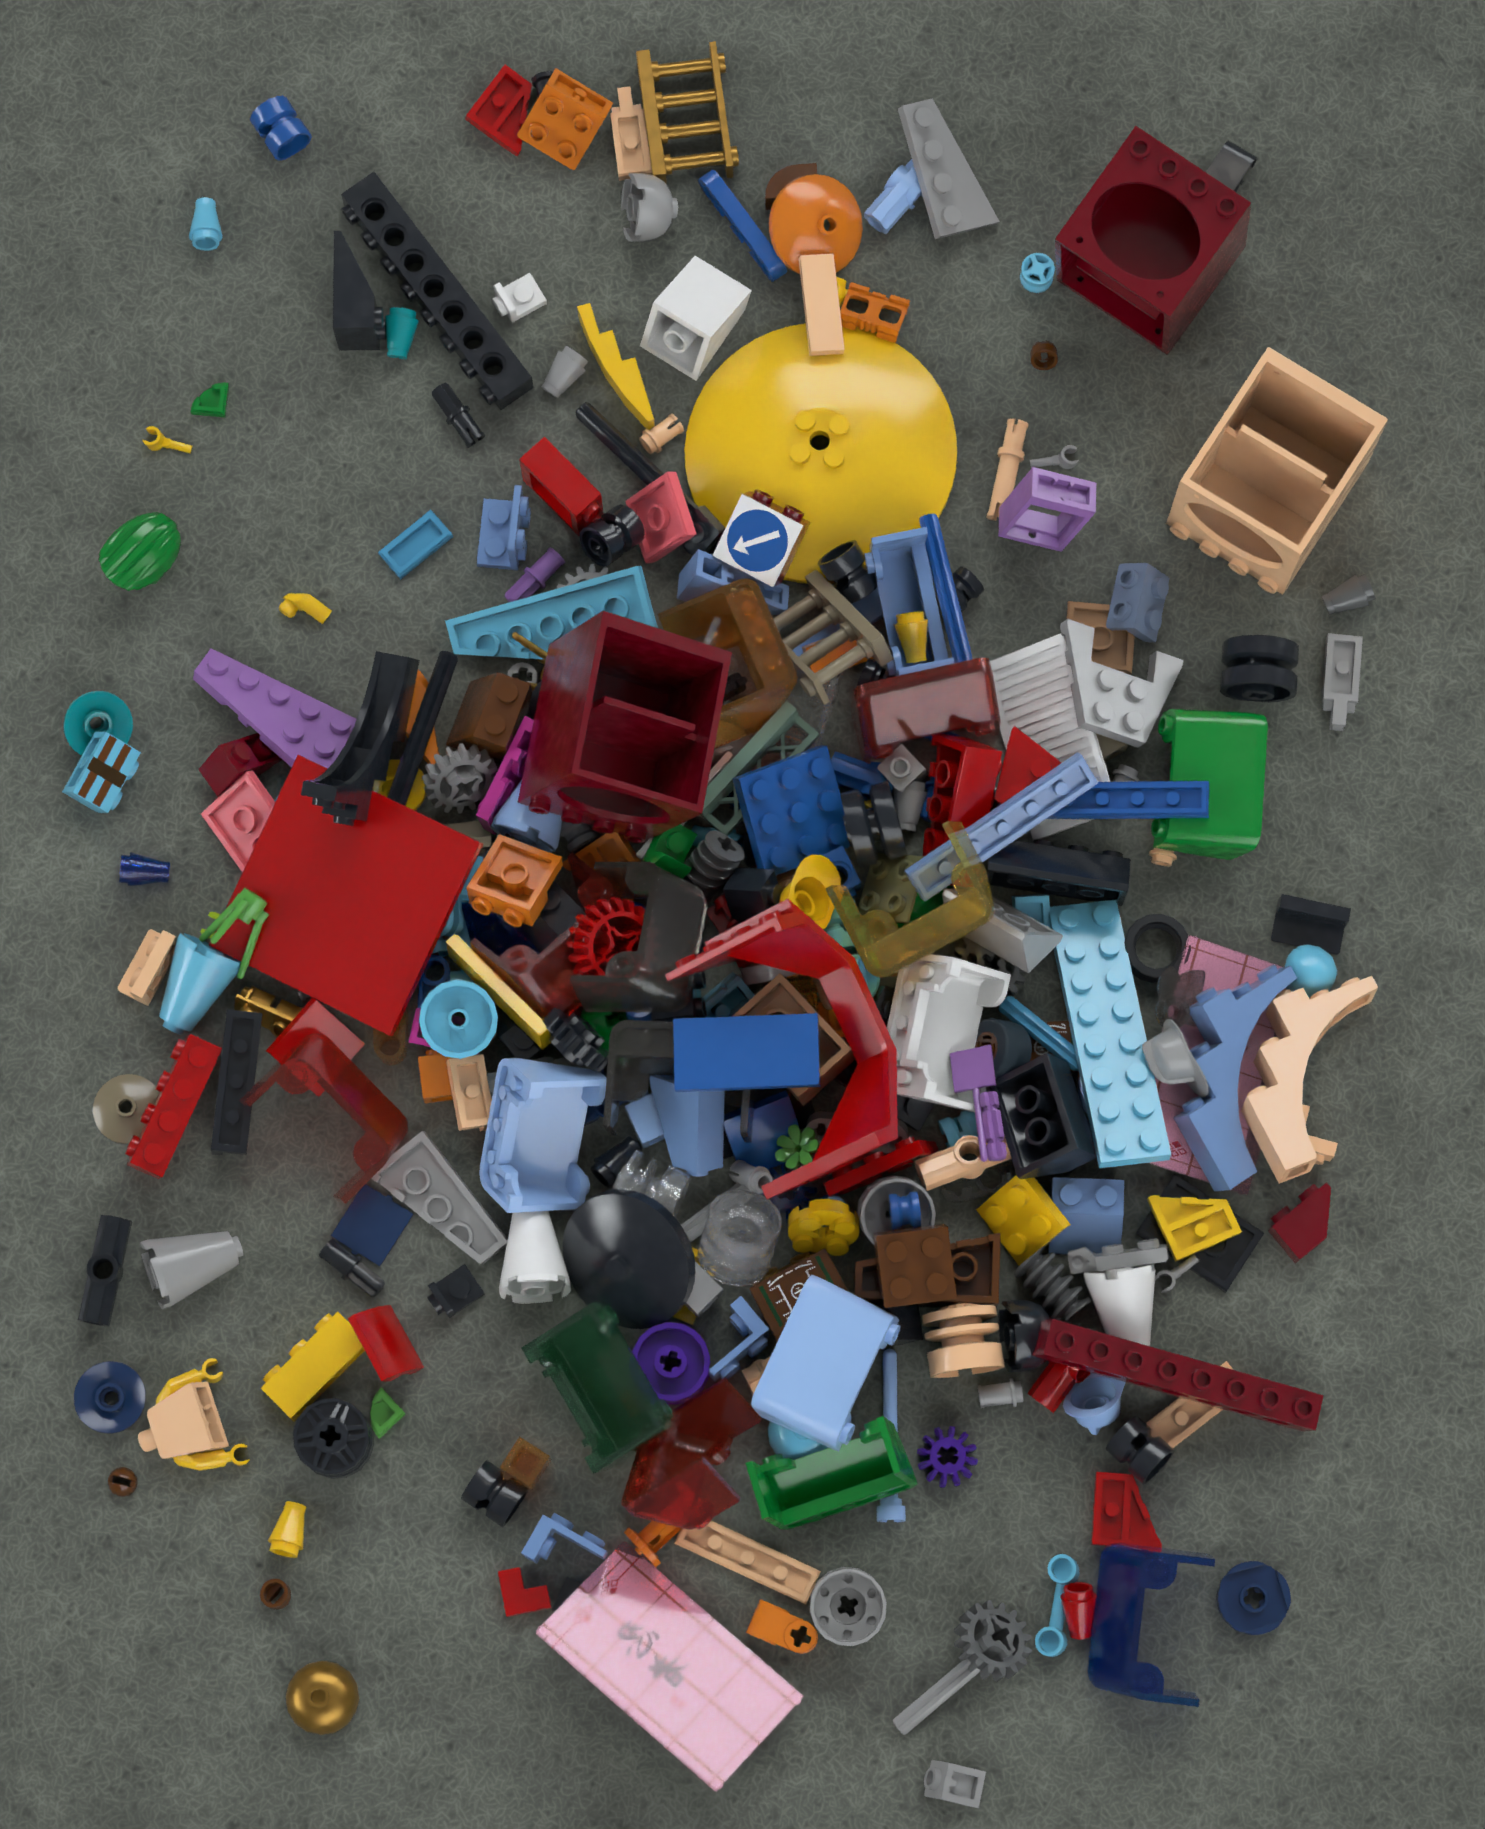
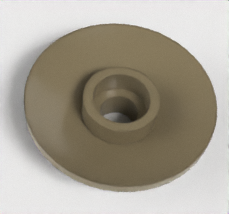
M133 1074L120 1075L106 1082L98 1091L93 1103V1117L100 1132L108 1139L122 1144H129L133 1135L139 1137L145 1125L140 1122L148 1103L155 1104L160 1093L155 1090L156 1086L148 1079ZM125 1101H130L133 1105L132 1110L128 1113H122L120 1110L121 1104Z

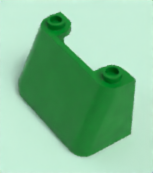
M1169 709L1163 712L1158 723V733L1162 736V740L1165 743L1172 744L1169 781H1209V818L1153 819L1151 825V834L1154 836L1153 848L1232 860L1253 851L1259 843L1262 831L1268 733L1266 717L1255 713Z

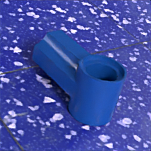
M836 751L831 759L838 786L848 790L858 789L862 793L864 800H867V797L870 798L869 789L871 785L888 781L878 770L880 762H871L869 764ZM888 781L892 794L894 786Z

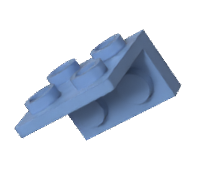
M522 485L514 486L513 501L484 498L477 567L518 570L519 560H526L527 540H525V530L523 528H529L531 508L529 507V497L523 495Z
M742 1296L730 1304L732 1315L729 1318L731 1319L730 1323L743 1338L747 1334L750 1336L709 1369V1376L714 1382L720 1377L724 1382L740 1370L739 1361L747 1354L753 1359L768 1346L769 1328Z
M553 1513L551 1518L544 1514L542 1515L521 1552L524 1557L536 1564L540 1558L547 1560L557 1543L552 1536L554 1533H557L604 1561L609 1555L603 1549L605 1546L603 1540L587 1531L584 1532L583 1536L571 1531L574 1527L573 1523L556 1513Z

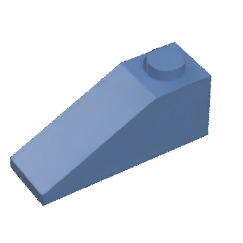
M699 549L679 573L677 599L706 611L751 613L754 611L756 614L779 615L788 609V585L781 583L771 587L712 556V554Z

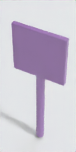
M991 1045L950 1053L954 1092L959 1093L969 1090L973 1092L980 1159L983 1162L987 1161L988 1158L981 1114L982 1108L979 1101V1088L996 1085Z

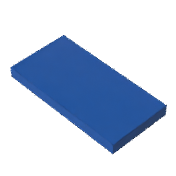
M818 1013L673 1019L675 1092L820 1087Z

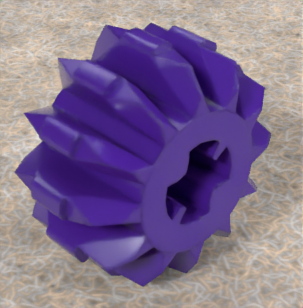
M953 1426L949 1427L946 1438H944L939 1427L935 1428L936 1442L931 1437L925 1435L922 1441L931 1450L919 1448L916 1453L920 1457L929 1458V1460L918 1464L919 1470H925L929 1467L933 1469L926 1477L928 1482H931L936 1474L941 1475L939 1481L940 1488H945L947 1476H951L954 1487L960 1486L958 1472L967 1479H970L972 1476L971 1471L963 1465L976 1466L978 1463V1459L966 1456V1454L972 1453L977 1449L976 1445L970 1444L963 1447L962 1444L968 1438V1434L963 1432L958 1440L954 1439L955 1427ZM951 1448L956 1453L953 1459H957V1462L954 1465L950 1462L942 1465L938 1461L941 1458V1455H937L938 1451L942 1449L947 1452Z

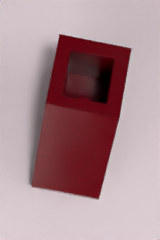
M255 733L218 745L198 770L217 797H219L246 771L253 770L258 777L282 759L260 740L259 733Z
M1327 1182L1320 1188L1315 1184L1311 1185L1298 1196L1302 1201L1292 1210L1285 1206L1271 1218L1274 1225L1268 1230L1269 1233L1295 1264L1327 1238L1331 1187Z

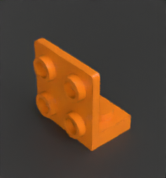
M555 68L517 136L571 170H575L605 120L613 102Z

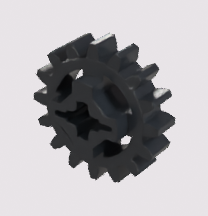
M554 1007L543 1019L542 1022L546 1025V1028L553 1033L549 1038L550 1042L571 1063L574 1062L580 1067L584 1064L593 1071L600 1073L611 1061V1057L607 1054L608 1052L601 1047L605 1041L604 1038L583 1017H578L574 1012L569 1016L561 1009Z

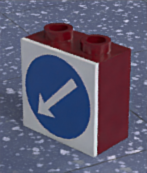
M755 489L754 493L749 491L741 495L712 556L771 587H775L782 583L811 522L803 518L804 513L797 508L789 505L782 508L773 503L774 497L766 492Z

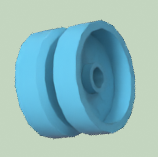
M459 979L442 982L429 991L421 1004L419 1016L422 1036L430 1047L445 1057L458 1059L474 1056L486 1048L496 1033L498 1021L495 1003L486 990L472 981ZM456 1012H461L465 1015V1022L461 1026L459 1024L456 1026L452 1023L451 1017Z

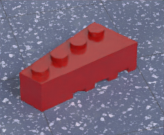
M932 733L931 745L937 746L936 762H930L929 777H935L934 794L931 798H927L926 811L931 820V828H927L924 831L923 856L928 855L990 812L994 804V789L997 775L1002 767V751L967 737ZM980 864L950 885L974 888L975 879L980 871Z

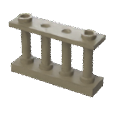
M814 570L805 576L810 587L807 597L767 623L754 611L749 613L748 616L754 626L750 632L760 647L766 645L799 679V683L808 697L815 695L823 705H826L830 700L822 685L864 657L867 659L873 657L882 667L892 661L893 657L883 635L817 570ZM813 608H823L824 612L783 640L776 634ZM830 624L834 626L836 624L840 625L839 630L800 656H797L792 651ZM846 641H856L857 646L818 672L814 673L809 668L810 665Z

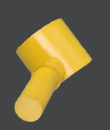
M149 426L146 428L149 434L157 435L156 440L153 442L142 440L150 450L158 451L164 447L191 454L192 445L166 438L157 427Z

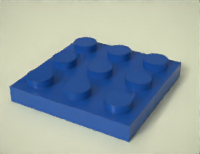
M820 745L732 778L757 869H771L778 875L798 867L801 861L810 855H824L841 846L844 849L850 847L843 821L845 813L827 746Z

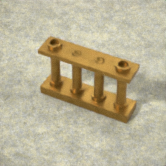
M716 41L709 42L710 58L658 64L657 61L651 62L649 49L636 51L652 175L663 180L666 184V175H671L672 171L725 164L726 177L733 178V167L739 166L737 146H730L720 75L726 73L724 53H717ZM712 71L714 89L662 95V92L655 93L654 82L660 81L662 77ZM716 102L719 120L666 126V123L659 124L658 113L664 112L665 108ZM721 134L723 151L677 157L663 154L662 144L668 143L670 139Z

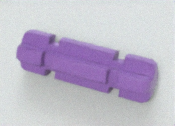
M995 1091L983 1092L979 1094V1101L983 1111L981 1114L985 1141L988 1143L986 1145L987 1158L989 1161H1001L1006 1159L1007 1151L1005 1142H1002L1004 1140L1001 1111L997 1110L999 1108L998 1094Z

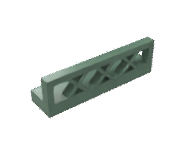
M786 701L707 786L703 812L700 816L718 832L728 836L743 820L732 778L750 772L756 765L757 769L761 768V759L767 753L781 752V758L785 759L786 752H792L790 756L804 752L820 737V734L798 715L797 709L792 704ZM794 724L808 735L800 745L785 746V733ZM781 739V746H774ZM734 790V797H727ZM734 803L735 815L725 826L711 814L720 804Z

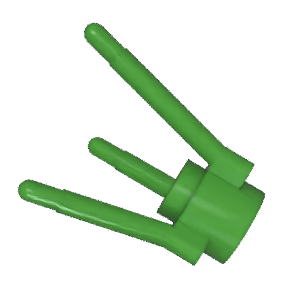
M245 887L199 937V940L204 942L217 930L210 939L212 944H216L237 918L247 924H250L252 919L255 920L237 974L238 979H243L262 925L269 916L263 910L267 902Z

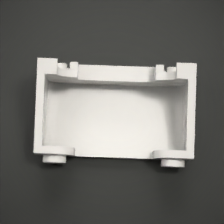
M915 952L908 954L903 959L898 972L887 1024V1030L897 1050V1095L975 1112L972 1090L959 1093L954 1092L950 1053L975 1048L983 1007H997L1004 1001L1009 987L1010 974L949 956ZM986 1087L979 1088L980 1093L986 1092Z

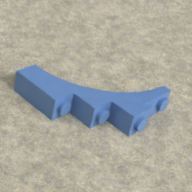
M1275 965L1269 966L1257 973L1258 980L1251 985L1245 982L1232 990L1227 988L1216 991L1214 987H1211L1195 997L1198 1002L1187 1008L1205 1041L1190 1049V1052L1206 1078L1209 1094L1206 1097L1198 1095V1097L1189 1100L1182 1105L1184 1111L1173 1118L1214 1192L1231 1190L1257 1172L1246 1147L1239 1119L1238 1083L1240 1066L1248 1038L1260 1015L1279 992L1297 979L1291 966L1278 969Z

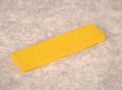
M454 934L445 941L449 957L478 986L485 989L491 999L542 1050L551 1043L549 1040L551 1033L542 1022L543 1020L458 935Z

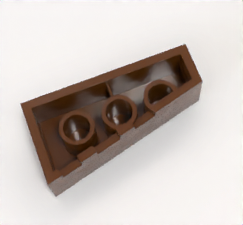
M1000 1233L951 1243L957 1299L921 1303L918 1306L942 1308L955 1304L974 1303L978 1305H994L997 1309L999 1304ZM876 1258L856 1262L854 1270V1295L873 1305H882Z

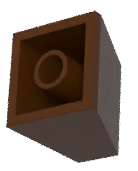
M499 672L470 681L446 745L458 749L459 744L463 743L465 749L469 750L475 744L480 752L486 749L490 758H493L495 763L501 764L524 716L530 718L531 683Z

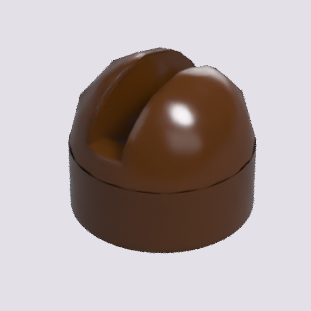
M1047 340L1046 342L1038 341L1032 346L1030 356L1031 364L1034 368L1049 370L1056 366L1058 353L1052 342ZM1047 352L1048 358L1043 360L1048 361L1044 363L1040 362L1039 360H1042L1041 353Z
M116 1468L108 1477V1487L117 1496H128L137 1487V1476L129 1468ZM114 1476L131 1480L130 1486L113 1483Z
M270 1579L263 1584L260 1590V1598L263 1604L270 1609H283L291 1600V1590L282 1580ZM283 1588V1589H284V1593H283V1594L281 1595V1597L275 1602V1604H273L271 1601H272L275 1597H277V1595L280 1593L281 1589Z

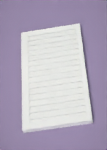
M1060 633L981 665L1006 749L1011 730L1016 726L1062 763L1077 752L1080 753L1097 782H1111L1096 733L1079 728L1077 724L1071 684L1074 683L1071 666L1066 663L1065 652L1068 650L1066 636H1062ZM1045 819L1030 831L1034 841L1094 819Z

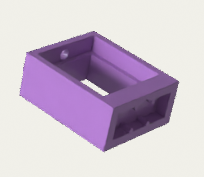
M1032 467L999 507L998 536L1062 552L1096 513V483ZM1035 505L1061 513L1059 516L1029 510L1028 507ZM1028 533L1033 534L1034 538H1031Z

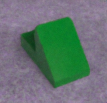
M679 824L655 836L633 880L660 895L666 894L690 873L692 868L683 862L697 833Z

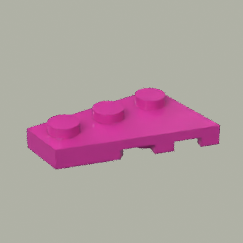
M524 716L485 797L478 806L476 816L484 830L494 835L496 832L491 828L493 819L523 777L534 722L533 719Z

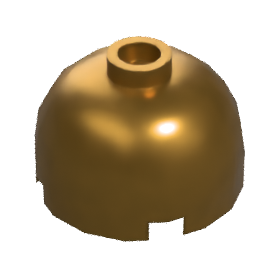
M328 1661L309 1663L298 1670L288 1684L286 1693L288 1713L295 1724L306 1732L319 1735L335 1733L348 1725L356 1713L359 1703L357 1683L351 1673L337 1663Z

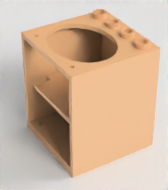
M1268 347L1180 480L1166 524L1171 526L1170 531L1178 538L1187 540L1189 537L1199 543L1200 550L1212 558L1220 556L1228 561L1230 569L1237 574L1245 576L1248 573L1258 579V585L1265 591L1275 594L1277 591L1283 595L1367 466L1388 418Z

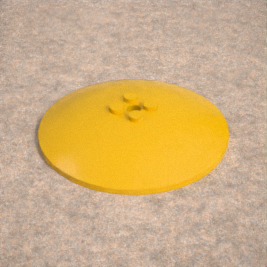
M806 323L781 328L754 339L727 358L713 373L698 396L690 415L684 449L685 469L693 501L698 507L705 505L726 528L741 495L749 491L754 493L755 489H758L774 497L773 503L785 508L786 505L802 511L804 513L803 518L811 522L783 580L808 584L805 576L814 570H817L826 579L818 565V561L837 546L856 540L862 552L869 553L870 542L873 537L921 528L919 518L927 514L935 513L939 519L953 487L957 464V438L953 417L941 388L930 372L906 349L897 343L876 337L877 333L872 334L870 330L869 332H866L865 329L860 330L859 327L855 331L842 327L845 349L843 354L809 356ZM818 435H823L830 441L828 447L823 450L814 449L810 442L812 438Z

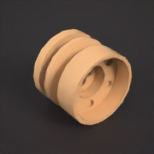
M963 1303L945 1306L935 1312L922 1315L923 1326L940 1328L925 1333V1340L942 1343V1348L927 1353L930 1378L958 1377V1370L972 1368V1375L996 1371L1005 1367L1001 1343L985 1342L984 1336L999 1330L998 1323H982V1320L997 1316L996 1306Z

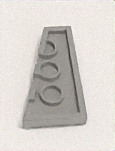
M933 98L903 105L898 108L934 238L939 239L1000 222Z

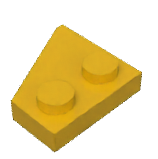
M1152 1195L1147 1198L1175 1262L1237 1236L1242 1232L1227 1199L1160 1197L1159 1195Z

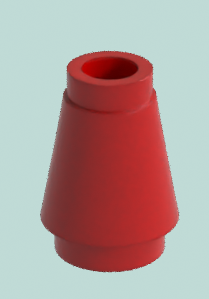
M1069 1583L1064 1586V1593L1060 1596L1069 1635L1077 1640L1087 1639L1091 1637L1097 1594L1093 1592V1586L1089 1583Z

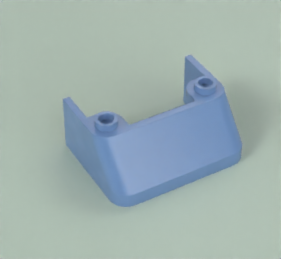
M927 527L873 537L870 542V552L864 553L868 574L875 573L890 652L893 660L886 664L889 676L895 675L897 681L949 675L955 665L954 658H948L925 546L928 535ZM923 611L924 619H928L927 660L906 663L905 654L894 624L897 623L896 615Z

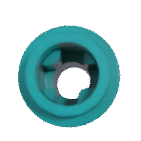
M392 307L389 310V315L385 316L388 357L407 359L419 322L416 319V311Z

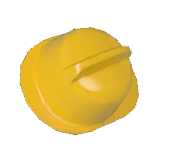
M810 855L804 858L797 867L791 883L782 891L779 903L789 899L817 925L825 929L830 922L841 892V879L836 866L830 859L822 855Z

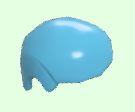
M1308 944L1298 946L1291 951L1286 959L1285 967L1291 966L1297 976V979L1286 987L1291 992L1304 988L1310 998L1320 990L1328 989L1330 991L1337 976V968L1333 957L1321 947Z

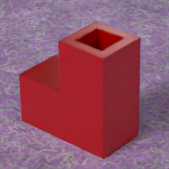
M521 1567L498 1571L506 1617L552 1608L548 1586L542 1585L525 1589Z

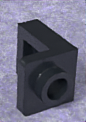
M703 505L697 507L691 514L697 535L683 543L684 549L691 555H694L698 549L713 554L715 551L713 546L721 538L725 527Z

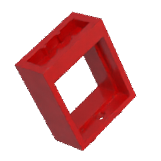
M545 436L519 459L523 481L578 536H580V532L584 527L594 520L601 518L604 514L601 493Z

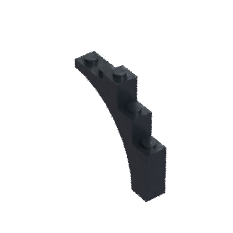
M376 651L363 704L345 746L334 763L322 775L314 780L303 781L301 795L313 797L312 805L323 806L322 813L334 815V823L354 826L355 819L367 821L374 779L386 781L393 740L405 741L420 660Z

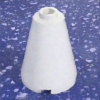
M549 1211L512 1213L499 1284L501 1298L505 1299L506 1294L512 1296V1302L530 1304L553 1301L552 1294L559 1292L562 1293V1298L567 1296L571 1291V1282Z
M1154 1264L1134 1266V1268L1125 1267L1084 1272L1085 1283L1106 1334L1150 1346L1156 1271Z

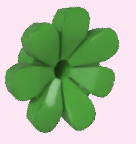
M794 1124L788 1127L789 1137L785 1135L778 1137L777 1145L783 1149L775 1152L777 1161L786 1162L785 1166L791 1170H796L800 1163L806 1165L812 1162L813 1153H816L819 1148V1142L815 1139L816 1134L812 1128L807 1127L801 1132L798 1125Z

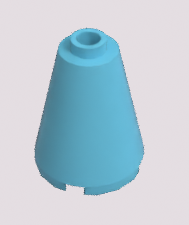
M180 933L176 941L159 1017L164 1020L162 1026L182 1035L184 1030L191 1032L238 974L241 961L227 954L224 957L225 954L209 946V943L206 941L201 942L197 937Z

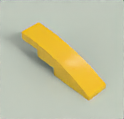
M587 303L577 306L578 318L587 342L605 378L628 410L646 429L651 430L655 427L654 417L636 358L622 361L613 330L599 333L591 304Z

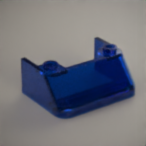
M1112 1543L1102 1550L1099 1558L1096 1584L1097 1598L1087 1663V1674L1095 1687L1140 1700L1199 1707L1200 1699L1195 1692L1164 1689V1677L1160 1669L1152 1663L1137 1661L1145 1588L1160 1590L1170 1586L1176 1578L1178 1562L1215 1567V1559L1210 1554L1126 1543Z

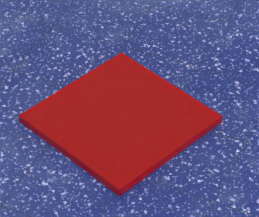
M297 755L227 907L233 902L237 894L242 892L244 887L267 902L263 910L269 916L262 925L249 966L389 1036H393L483 843L372 790L367 821L355 819L354 826L334 823V815L322 813L323 806L312 805L313 797L301 795L303 781L314 780L328 768L301 755ZM237 918L216 944L210 942L209 946L242 961L255 920L252 919L250 924H247Z

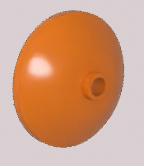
M814 174L794 179L779 192L772 205L769 217V233L773 248L780 260L789 269L800 274V255L834 254L835 270L837 273L851 262L861 243L863 222L859 205L850 190L832 177ZM825 219H827L830 224L828 231L824 228Z

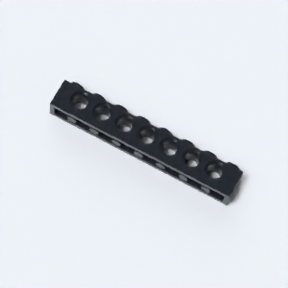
M372 172L343 192L341 196L344 207L341 208V211L352 226L358 223L364 231L360 235L371 251L377 248L383 256L380 262L391 277L397 274L403 282L400 288L410 302L416 299L423 308L419 312L430 328L436 325L442 333L439 339L445 349L450 354L455 351L462 359L459 365L469 379L475 377L482 385L479 388V392L489 405L495 402L498 408L502 410L533 389L532 376L376 173ZM375 212H380L384 214V216L377 221H372L368 219V217ZM392 238H401L404 240L398 246H390L387 244L389 240H391ZM413 263L423 265L422 269L417 272L407 270L408 266ZM431 289H440L443 291V293L436 298H431L426 295L428 291H430ZM453 314L463 317L460 322L455 324L446 321ZM471 340H479L483 343L477 349H468L466 347V344ZM490 366L502 368V371L497 375H488L485 372Z

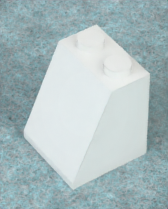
M694 256L653 302L640 347L697 381L744 313L752 290L697 256Z

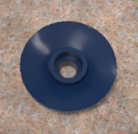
M107 1361L92 1366L80 1377L74 1391V1406L77 1415L86 1426L100 1433L113 1434L128 1429L140 1418L146 1404V1389L141 1377L131 1367L120 1362ZM110 1392H116L118 1395V1401L114 1405H108L105 1401L106 1395Z

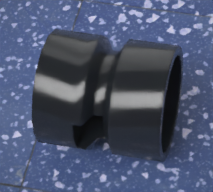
M622 504L613 507L603 514L601 518L594 520L584 527L580 532V542L584 552L594 563L603 567L616 561L625 552L639 545L645 538L644 526L639 516L631 508Z
M856 540L837 546L818 561V565L826 579L834 581L833 587L851 604L866 597L877 588L875 573L868 574L867 567L864 565V553Z
M1134 1416L1113 1436L1106 1447V1451L1120 1464L1127 1462L1129 1464L1128 1471L1144 1485L1166 1465L1175 1451L1160 1436L1153 1438L1151 1436L1152 1429L1141 1418ZM1137 1445L1140 1447L1138 1451L1134 1449Z
M486 1460L467 1485L461 1499L476 1510L486 1509V1516L501 1527H504L524 1500L529 1488L513 1477L507 1480L504 1479V1471Z

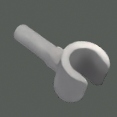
M1067 445L1061 450L1059 455L1030 460L1031 468L1059 465L1063 469H1072L1079 460L1069 461L1065 458L1064 454L1075 453L1077 447Z
M1195 1254L1172 1270H1162L1157 1273L1155 1281L1160 1276H1167L1171 1281L1170 1287L1165 1288L1161 1293L1170 1292L1175 1286L1176 1279L1199 1262Z

